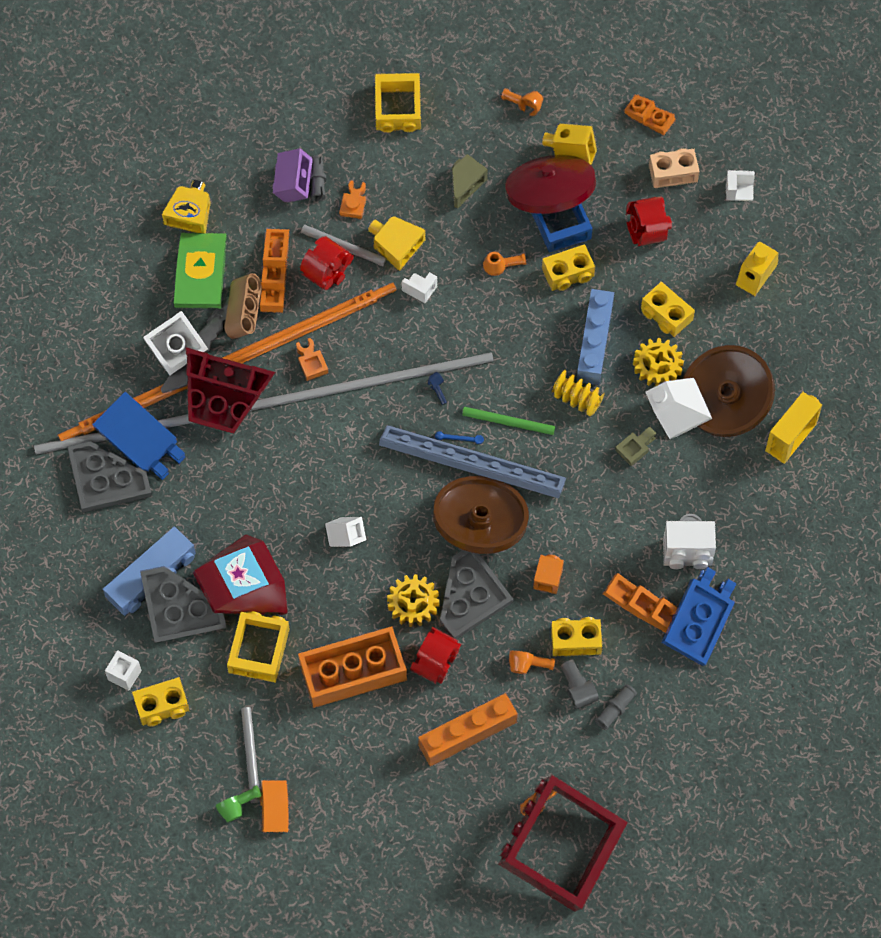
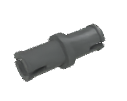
M314 155L311 156L313 158L310 176L311 199L314 201L316 196V201H323L326 198L324 187L326 175L323 171V157Z
M628 684L624 685L614 699H609L607 707L595 719L596 724L600 728L607 730L618 715H623L625 707L637 695L636 690Z

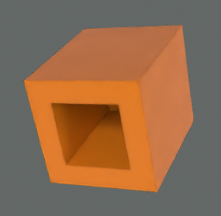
M540 555L533 589L557 594L564 560L555 555Z

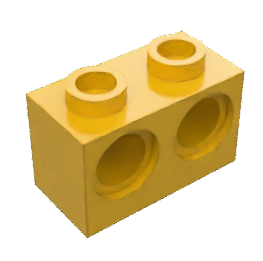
M585 244L542 259V270L552 291L556 289L559 291L566 290L571 284L577 282L586 283L595 274V265ZM576 265H582L584 267L578 268L576 267ZM556 272H561V273H563V274H562V275H556V274H554V273H556Z
M660 282L642 298V313L650 320L653 318L665 334L670 333L675 337L694 319L695 310L663 282ZM658 302V303H661L662 305H661V306H656V305H654L653 303ZM670 317H677L679 320H672Z
M585 617L580 620L570 621L568 618H560L552 621L553 656L601 655L602 635L600 619L595 620L592 617ZM589 632L595 637L586 639L583 637V634ZM566 633L570 638L562 640L558 635Z
M180 677L132 692L142 726L146 724L148 726H156L162 722V719L169 717L178 719L183 717L185 712L190 711ZM171 697L180 698L175 704L168 703ZM149 704L156 705L155 709L152 711L144 710V708Z

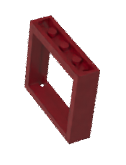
M551 775L541 779L535 787L534 791L537 794L533 801L529 800L523 809L525 816L521 822L518 821L511 831L513 838L509 844L506 843L501 849L500 856L502 858L498 865L576 912L585 905L628 822ZM552 790L609 825L573 894L515 859Z

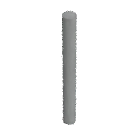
M304 225L301 233L317 240L327 236L351 254L380 266H384L387 260L385 257L307 225Z
M244 707L241 709L250 790L256 785L259 787L251 708ZM255 798L251 800V803L260 802V798Z

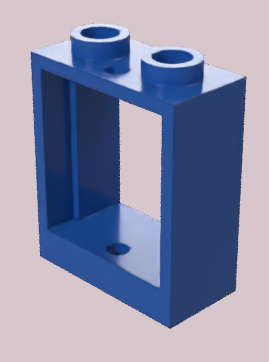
M582 204L572 208L578 225L551 234L542 214L532 213L549 253L592 239V226Z

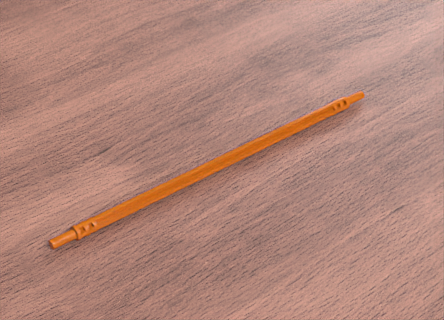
M392 282L375 291L369 290L222 358L244 363L376 303L377 299L397 291L396 287ZM188 383L185 387L166 393L161 392L163 385H160L133 399L145 408L187 389ZM105 411L79 422L78 426L58 434L59 439L64 441L95 431L96 429L92 424Z

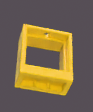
M375 74L376 130L389 133L393 130L413 132L416 129H421L420 74ZM381 92H414L415 114L382 115Z
M802 392L770 431L765 451L785 464L816 426L822 408L819 400L813 395H807L805 392Z
M254 611L248 613L241 612L227 663L228 673L276 683L289 633V622L279 616H272L270 618ZM246 624L280 631L271 665L238 658Z

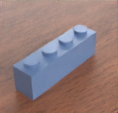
M591 289L577 381L581 378L583 383L600 385L614 292Z
M174 526L103 588L105 597L124 616L129 612L134 613L141 606V601L145 599L140 571L165 566L177 574V570L182 565L187 566L193 561L196 554L194 545Z

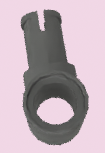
M574 660L564 662L561 668L569 682L567 693L569 698H572L575 703L574 708L579 709L598 701V693L591 680L587 681L585 677H582Z

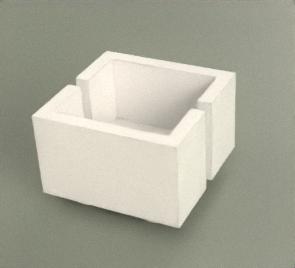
M666 521L663 537L664 566H669L672 569H681L684 566L706 569L708 566H712L716 550L715 521Z

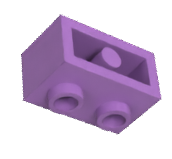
M300 148L278 153L273 194L284 202L307 199L313 158Z

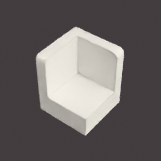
M728 170L726 177V200L752 201L755 172Z
M430 272L426 278L414 273L409 280L404 278L402 281V291L423 303L427 302L437 288V276Z
M341 517L325 524L331 547L353 546L366 540L362 517Z
M117 650L105 673L109 681L129 691L139 676L141 667L139 661Z

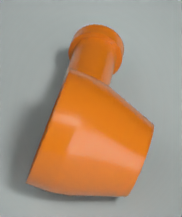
M504 89L501 95V99L518 104L519 108L524 112L526 105L535 109V111L529 114L531 116H535L539 112L543 102L542 95L537 91H532L522 97L510 92L508 89Z
M491 252L484 259L483 268L487 274L497 276L502 274L506 267L526 265L525 254L503 258L498 252Z
M510 651L509 653L510 669L513 673L526 674L531 665L548 668L552 671L554 669V658L538 657L522 651Z

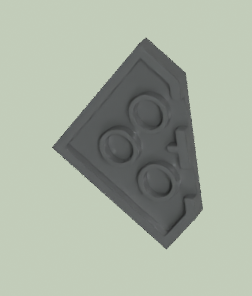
M91 441L67 446L82 513L152 496L147 473L143 469L128 464L126 460L111 452H106Z
M465 550L452 557L440 617V623L451 637L458 639L513 603L512 596L480 554Z
M165 566L140 571L155 643L226 628L224 613H213L203 591Z

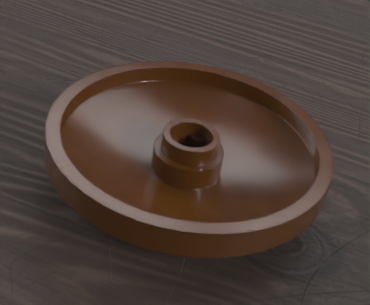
M724 345L706 351L690 365L683 378L695 379L712 417L711 420L697 427L714 436L733 437L752 430L764 420L774 401L775 383L768 365L757 353L742 346Z
M468 476L448 483L436 496L433 508L434 524L441 536L459 549L478 554L498 553L513 547L524 536L529 519L527 504L517 490L505 482L484 476Z

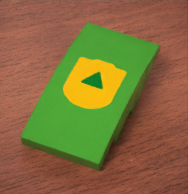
M181 233L175 281V308H221L226 234Z

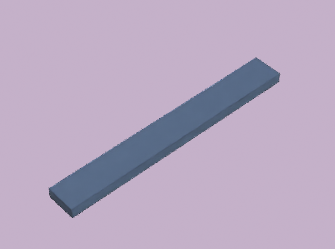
M388 425L379 442V446L555 498L560 497L566 478Z

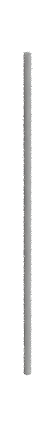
M486 353L260 399L255 402L250 411L430 375L435 372L440 373L493 362L492 353ZM188 414L158 420L165 428L193 423L188 421ZM98 432L64 441L59 440L34 445V449L37 455L67 449V446L88 441L96 443L106 441L107 439Z

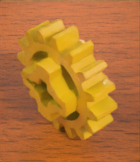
M658 338L657 343H653L651 339H648L647 346L641 343L640 350L635 351L634 357L636 358L633 359L634 373H640V381L647 379L648 386L652 382H655V385L658 386L660 383L669 380H677V375L681 376L682 367L684 365V360H682L683 353L676 352L677 345L669 346L670 340L661 343V339Z
M414 574L412 580L405 575L404 582L397 579V587L390 586L391 594L387 595V602H389L388 611H393V619L400 617L401 625L405 621H409V627H412L414 622L422 626L423 619L430 622V614H437L435 607L439 606V599H436L439 597L438 590H433V582L428 585L426 584V577H423L420 581L417 574ZM412 598H416L415 603L410 602ZM400 607H404L407 613L404 612Z

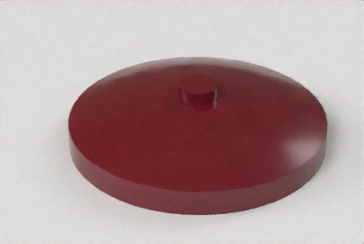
M550 155L530 160L517 167L508 176L505 188L507 198L514 207L525 212L547 214L573 208L588 199L595 190L596 177L593 167L581 158L568 155Z

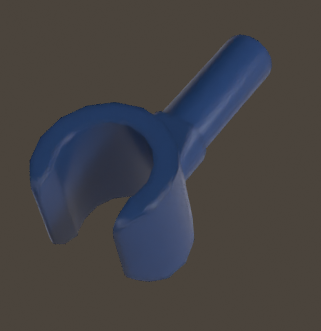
M435 372L429 376L428 385H432L430 387L436 392L441 404L444 405L447 401L439 387L444 380L438 372Z

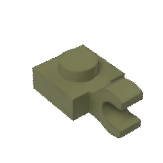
M648 427L638 437L631 433L615 447V451L630 466H633L649 452L647 445L656 439L654 437L656 432L651 427Z

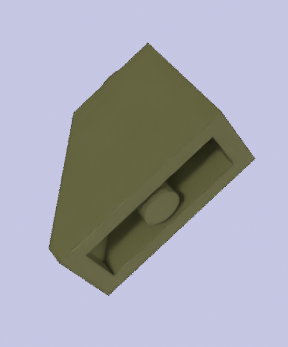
M468 154L462 159H458L452 166L454 207L457 209L487 180V169Z

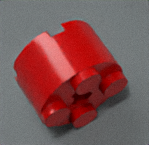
M652 197L628 202L626 215L630 214V222H627V228L634 244L644 246L667 240L668 230L672 229V221L670 216H666L663 197Z
M323 236L315 242L317 246L313 251L309 249L301 262L300 270L303 272L301 274L323 290H328L333 284L338 286L344 280V272L354 256L327 236Z
M432 627L417 653V659L412 663L410 671L435 684L437 682L442 684L450 667L447 663L448 661L450 663L454 662L462 644L458 643L457 639Z

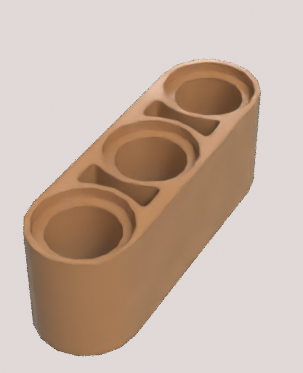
M252 273L239 277L231 283L225 319V332L231 339H237L252 334L255 331L261 294V281L256 274Z

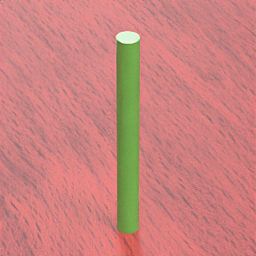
M464 407L462 416L554 435L556 427L469 407Z

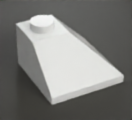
M182 311L143 337L148 347L170 376L187 365L186 347L201 352L208 350Z
M694 378L666 381L646 391L653 411L669 439L677 437L712 419Z

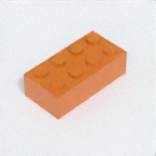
M392 626L298 654L299 664L313 708L407 681V670Z

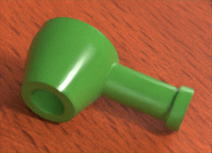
M256 785L252 789L228 798L215 806L219 814L227 822H231L242 816V804L262 797V793Z

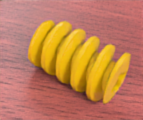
M564 370L553 386L552 393L554 392V397L556 399L562 397V402L564 403L570 401V406L573 408L579 405V411L583 412L587 409V415L592 416L601 404L604 393L599 396L598 387L591 392L590 383L582 387L583 379L581 378L575 383V375L573 374L567 379V371Z

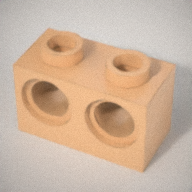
M679 149L674 152H657L650 155L649 169L654 188L698 182L699 167L694 149Z

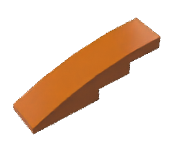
M266 229L260 312L283 313L289 230Z
M618 573L614 575L603 592V595L623 609L665 633L677 610V607L664 597L659 599L641 585L636 587Z

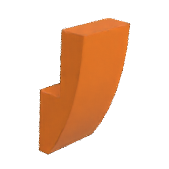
M636 94L624 109V113L630 118L663 136L675 121L674 114L655 107L654 101Z
M261 780L262 831L288 832L287 782L281 780Z

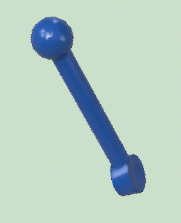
M441 431L435 433L437 440H461L475 442L476 444H482L484 441L481 435L467 437L443 434Z

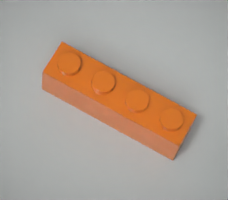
M505 693L419 736V748L429 766H432L517 723L518 713Z

